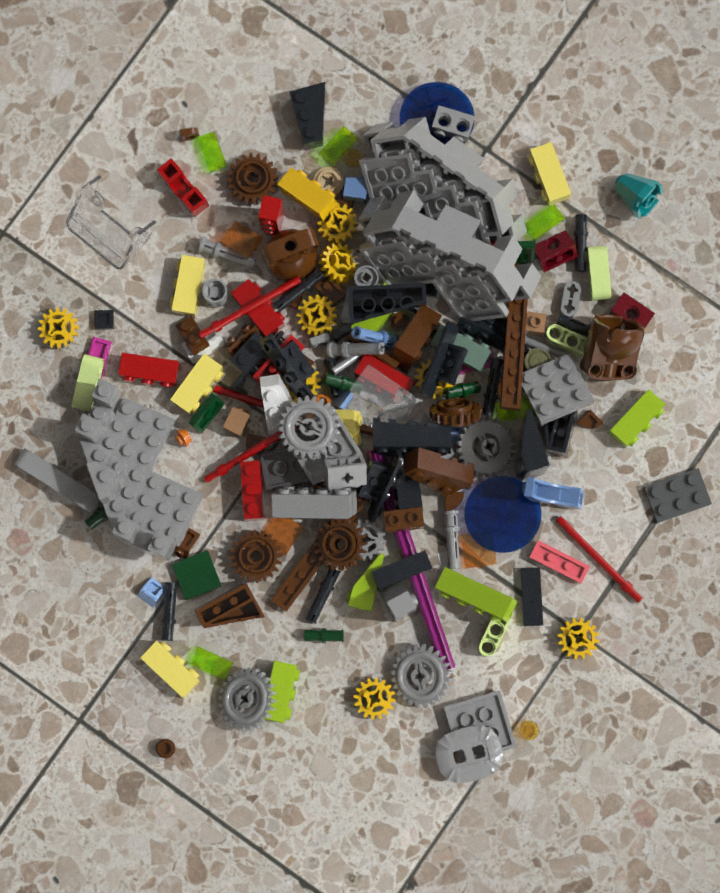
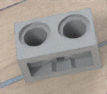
M438 106L431 132H434L438 137H455L462 143L468 142L475 116ZM440 120H446L448 122V125L441 126L438 122ZM463 125L467 130L460 132L457 130V127Z

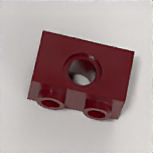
M566 230L535 244L534 259L544 273L578 257L576 245Z
M623 292L609 313L622 316V323L625 325L628 319L626 312L632 311L636 316L633 320L641 323L644 329L655 315L653 311L625 292Z

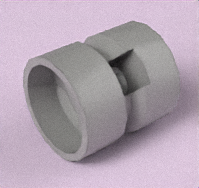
M364 265L356 270L354 274L355 286L379 284V275L374 267Z
M215 278L206 281L203 285V297L210 307L221 308L227 303L229 295L223 281Z

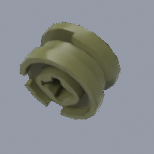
M534 348L526 354L524 359L525 370L528 371L550 362L551 357L544 349Z

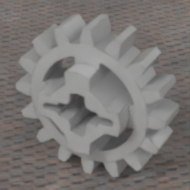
M368 519L363 524L361 520H358L356 529L363 527V532L360 534L367 535L368 539L372 540L367 542L368 545L362 547L367 551V553L360 554L363 557V561H365L366 557L373 560L372 555L374 554L378 557V550L384 551V547L381 544L386 543V540L382 539L386 535L385 532L380 533L382 526L376 528V521L369 524ZM370 528L376 532L378 537L372 536ZM372 545H377L373 551L368 552V548Z

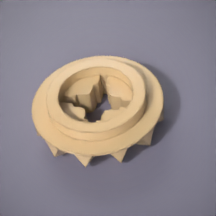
M333 167L321 168L314 176V180L321 185L322 189H329L335 195L341 191L344 185L341 172ZM333 177L332 183L334 186L328 185L325 187L324 179L329 180Z

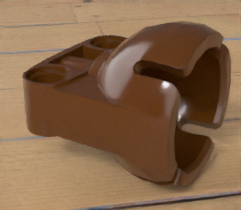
M291 228L281 230L273 235L267 245L261 248L266 267L271 275L278 280L282 279L286 283L296 276L300 280L302 278L305 279L316 270L315 267L318 265L319 260L318 247L320 245L313 228L304 230ZM287 244H294L296 246L293 251L285 249Z
M614 314L595 315L589 324L588 337L583 359L580 362V369L593 379H632L637 373L636 365L645 333L644 326L628 318L625 323V329L622 330V316Z

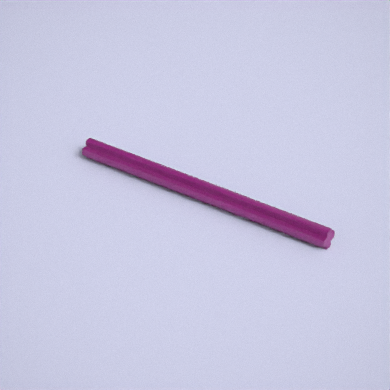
M373 450L366 452L369 463L372 460L387 464L385 456L378 455ZM392 485L389 490V497L383 503L386 511L395 510L394 498H397V492H393ZM410 530L393 532L402 559L417 554ZM424 572L408 578L418 601V608L430 644L434 647L433 653L440 650L438 657L446 656L443 663H450L446 670L455 668Z

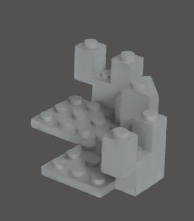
M426 117L408 119L397 128H394L393 122L375 124L363 134L368 152H374L375 155L359 160L370 199L385 196L392 205L399 193L414 190L422 201V208H425L426 215L429 218L437 221L443 208L447 205L481 220L473 237L491 245L489 236L500 238L513 235L519 241L527 232L523 215L511 214L509 205L518 197L513 179L495 181L479 170L478 167L482 164L484 158L455 137L445 145L430 134Z
M414 190L399 193L392 205L385 196L371 198L358 219L365 229L363 234L370 242L361 244L359 250L369 264L377 270L381 280L388 285L433 283L458 319L461 316L471 321L507 317L509 310L503 302H510L513 299L531 298L541 278L533 263L514 266L522 251V247L513 235L497 238L494 246L473 237L481 220L447 205L443 208L437 221L419 213L423 203Z
M99 379L91 395L95 402L88 416L82 414L75 433L79 437L96 492L105 508L113 530L112 534L120 543L152 557L158 556L169 561L175 547H179L204 496V494L152 472L176 420L124 397L115 414L113 410L121 392L117 386Z

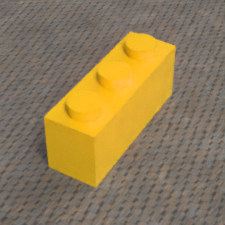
M291 167L277 183L281 192L324 221L337 206L334 198L335 194L329 189H322L316 180L306 178L307 175L300 169L296 171Z

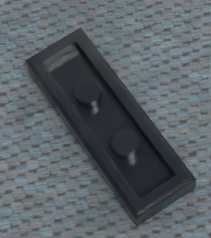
M424 550L374 570L371 574L378 590L430 570L432 565Z
M540 567L521 568L523 627L543 626Z

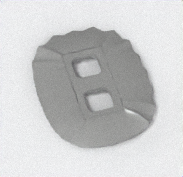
M471 726L452 731L438 741L435 751L440 773L447 780L454 783H467L486 778L494 774L501 767L503 759L502 747L498 736L491 728L485 726ZM477 745H483L485 757L475 759L472 748ZM464 750L466 762L456 764L453 752Z

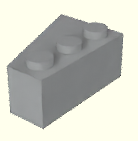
M401 582L378 590L395 622L416 611L418 601L413 593L409 594Z

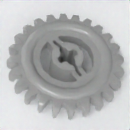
M308 395L305 396V401L298 397L297 404L291 401V408L285 406L287 413H280L284 420H278V423L283 425L277 429L283 432L279 438L285 439L282 443L283 446L289 444L288 452L295 449L294 456L301 452L302 459L305 458L306 454H308L310 459H313V454L315 453L320 458V451L328 454L326 447L334 448L331 441L338 442L334 435H340L341 433L335 430V428L341 427V424L335 423V421L340 417L333 416L336 409L329 410L331 403L323 405V398L317 402L316 396L311 401ZM306 413L316 414L323 423V430L319 429V424L315 420L310 418L301 420L299 417ZM298 421L301 422V423H303V424H305V425H307V424L310 425V424L312 423V427H314V429L320 431V433H318V432H316V431H314V430H313V431H311V430L308 431V429L305 428L306 426L299 424ZM295 425L300 426V431L304 435L309 437L318 435L319 438L309 442L303 441L296 434Z
M482 416L479 421L476 420L475 423L467 425V428L462 427L461 430L464 434H457L461 441L455 442L456 445L460 446L455 452L461 453L457 459H463L462 464L465 465L468 462L473 463L474 476H477L479 473L481 479L484 478L485 474L488 479H491L492 473L495 477H498V470L501 473H505L506 471L503 466L509 468L511 465L507 461L515 460L510 454L517 453L516 450L511 449L512 446L517 445V443L510 442L515 437V435L508 436L511 428L504 430L506 423L498 425L499 418L492 422V416H489L486 421L485 417ZM484 433L493 436L498 443V453L495 456V458L493 457V454L497 450V443L495 442V440L491 438H486ZM476 437L479 440L476 444V451L479 455L485 456L486 461H481L473 453V441ZM487 444H489V447H490V448H488L487 450H485V449H484V446H486Z
M418 644L414 645V649L408 646L407 653L401 650L402 657H395L398 663H392L395 670L390 671V674L395 677L390 679V681L396 683L392 688L399 690L396 694L397 696L403 695L402 702L408 699L409 706L413 705L414 702L416 708H419L421 703L424 708H427L428 702L431 706H434V699L437 702H441L440 695L447 696L444 689L448 690L451 688L446 684V682L453 680L447 677L448 674L453 672L452 670H446L450 663H443L446 656L439 658L440 650L433 653V646H430L428 650H426V644H423L420 649ZM423 662L428 664L434 673V681L428 689L426 683L431 681L432 671L428 667L423 666ZM414 663L415 669L411 673V679L414 684L418 685L419 690L413 688L408 680V670ZM419 674H424L425 678L419 677Z
M251 667L247 669L241 668L239 672L234 671L233 676L229 675L227 677L228 682H223L225 688L220 689L222 695L218 696V699L222 700V702L218 704V707L223 708L220 711V715H225L223 720L228 722L229 727H234L237 731L241 729L242 732H247V729L254 731L253 726L257 729L261 728L259 722L267 724L264 717L272 718L268 710H275L270 704L277 702L271 699V696L277 693L270 691L275 685L267 684L271 681V678H264L266 676L265 672H260L259 669L253 670ZM245 685H250L247 690H242L237 694L236 702L238 705L236 707L235 696L237 691ZM245 709H253L251 712L243 714Z

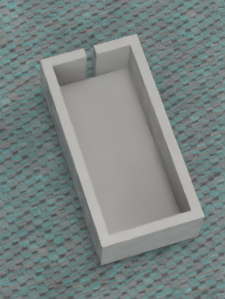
M283 486V488L278 489L277 492L272 494V518L349 519L357 513V490H351V487L333 490L328 489L327 486H322L320 489H313V486H302L301 489H294V486Z

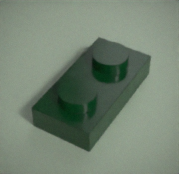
M211 393L192 416L189 424L202 434L224 403Z

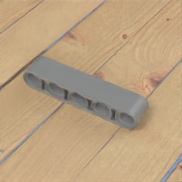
M26 448L23 449L14 463L91 514H93L101 502L98 494Z

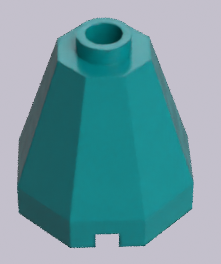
M626 173L618 176L615 181V190L630 212L638 219L642 218L641 215L647 216L659 202V199H657L658 194L662 195L663 193L662 184L656 180Z

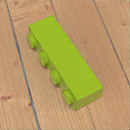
M447 567L444 568L435 586L440 591V596L446 599H450V597L457 599L456 603L463 607H466L468 604L473 607L474 612L481 615L485 612L490 615V619L498 623L501 620L506 623L508 622L517 603L514 598Z

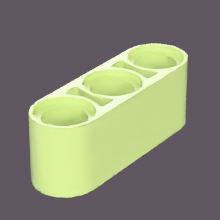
M607 246L587 247L591 300L611 299Z
M557 324L548 327L545 339L549 344L583 359L584 348L587 342L586 337ZM550 331H557L559 337L556 339L552 338L549 334ZM567 339H574L576 346H569Z
M87 354L84 355L73 395L72 408L90 412L95 402L91 395L101 378L104 359Z
M513 612L507 623L502 620L500 623L492 619L490 620L478 645V651L482 656L489 657L495 653L513 616ZM492 625L500 627L501 632L498 636L491 634L490 628ZM488 642L492 645L490 653L483 652V643Z

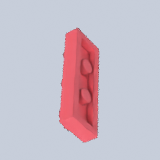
M539 540L529 556L530 559L582 584L590 567Z

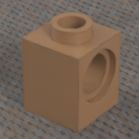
M527 312L525 335L543 337L547 314Z
M240 406L238 408L232 407L223 425V429L241 438L251 419L250 414H248L249 411Z

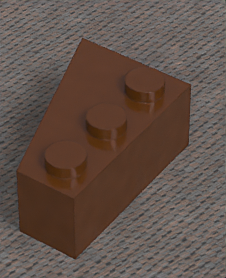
M428 306L420 307L391 353V357L400 362L397 368L408 374L414 362L419 361L423 354L424 346L428 347L433 339L431 335L433 332L436 333L442 324L440 323L442 315Z
M417 448L405 454L404 474L447 497L473 484L474 464L468 462L465 465L458 463L456 458L452 457L451 460L441 458L439 453Z
M246 581L195 609V613L204 628L265 617Z

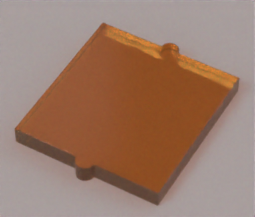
M235 221L229 229H226L219 243L248 259L253 251H257V246L263 240V236Z
M272 518L264 530V537L271 534L270 541L277 539V543L274 546H281L279 552L286 556L304 527L293 521V518Z
M475 531L473 534L461 535L465 569L497 565L492 531L480 533Z

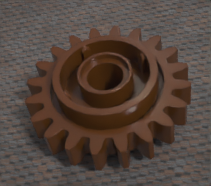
M250 153L247 159L243 154L242 161L236 158L237 165H230L233 171H227L228 176L231 177L226 179L227 183L231 184L228 186L229 191L234 190L232 193L233 197L239 195V202L245 199V204L248 205L249 201L252 200L255 206L256 200L262 203L263 195L269 196L268 193L275 194V190L272 187H278L275 181L279 179V176L273 175L277 172V168H272V161L267 163L266 156L261 160L259 153L256 158H253V154ZM256 176L258 179L256 182L251 183L248 181V178Z
M465 398L444 399L429 407V418L432 421H437L438 424L462 427L472 422L475 423L476 420L482 418V406Z
M350 518L346 519L345 522L344 519H338V522L336 519H331V524L324 522L326 529L319 528L322 534L315 535V537L320 541L314 543V545L320 548L315 553L322 554L319 561L326 559L324 566L331 564V570H335L338 566L339 571H343L345 566L347 570H350L351 564L358 566L356 559L363 560L360 554L367 553V551L362 547L368 545V543L363 542L362 539L366 538L367 535L360 534L363 527L356 529L358 522L351 523ZM340 539L344 541V547L342 549L338 547V541Z
M254 530L253 535L250 536L249 532L246 531V538L239 535L241 542H233L237 548L230 549L235 555L230 556L229 559L235 560L231 567H238L234 573L239 574L242 572V580L248 576L249 583L255 578V582L258 584L259 578L266 582V575L273 578L271 572H279L275 566L282 565V562L277 560V558L283 557V554L277 553L281 546H274L277 543V539L270 541L271 534L264 537L263 530L260 535H257L256 530ZM253 552L261 553V559L258 562L251 560Z

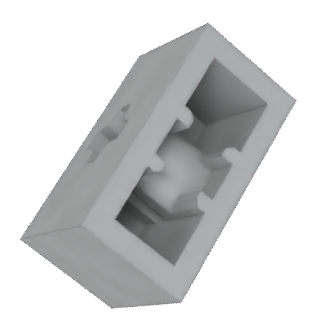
M358 455L324 460V480L328 489L337 490L344 487L367 485L366 462L363 456Z

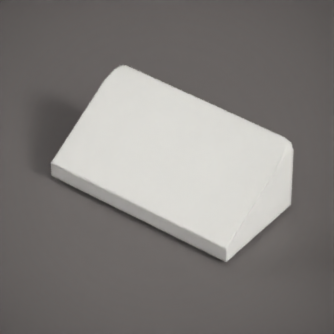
M213 332L205 338L210 346L196 355L192 354L186 342L181 344L192 363L199 361L203 354L209 355L225 345L219 332Z

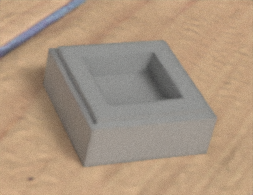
M328 333L309 338L313 349L326 345L330 341Z

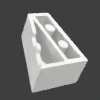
M279 374L260 377V387L269 436L277 432L279 427L283 426L278 423V420H284L280 413H287L285 406L291 408V401H293Z

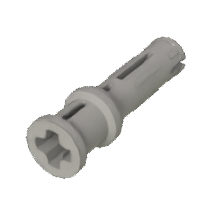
M204 236L198 248V253L204 252L213 255V258L222 257L253 268L256 261L255 256L225 247L219 241L216 243L207 240ZM231 253V254H234V255L243 257L244 260H243V259H240V258H237V257H234V256H231V255H229V254Z
M329 341L327 344V355L329 358H335L336 356L348 358L351 355H383L385 348H380L384 346L382 342L351 343L343 341L342 343H335L334 341Z
M459 510L442 511L445 523L443 531L446 533L449 569H460L458 544L460 527L458 526L457 517Z

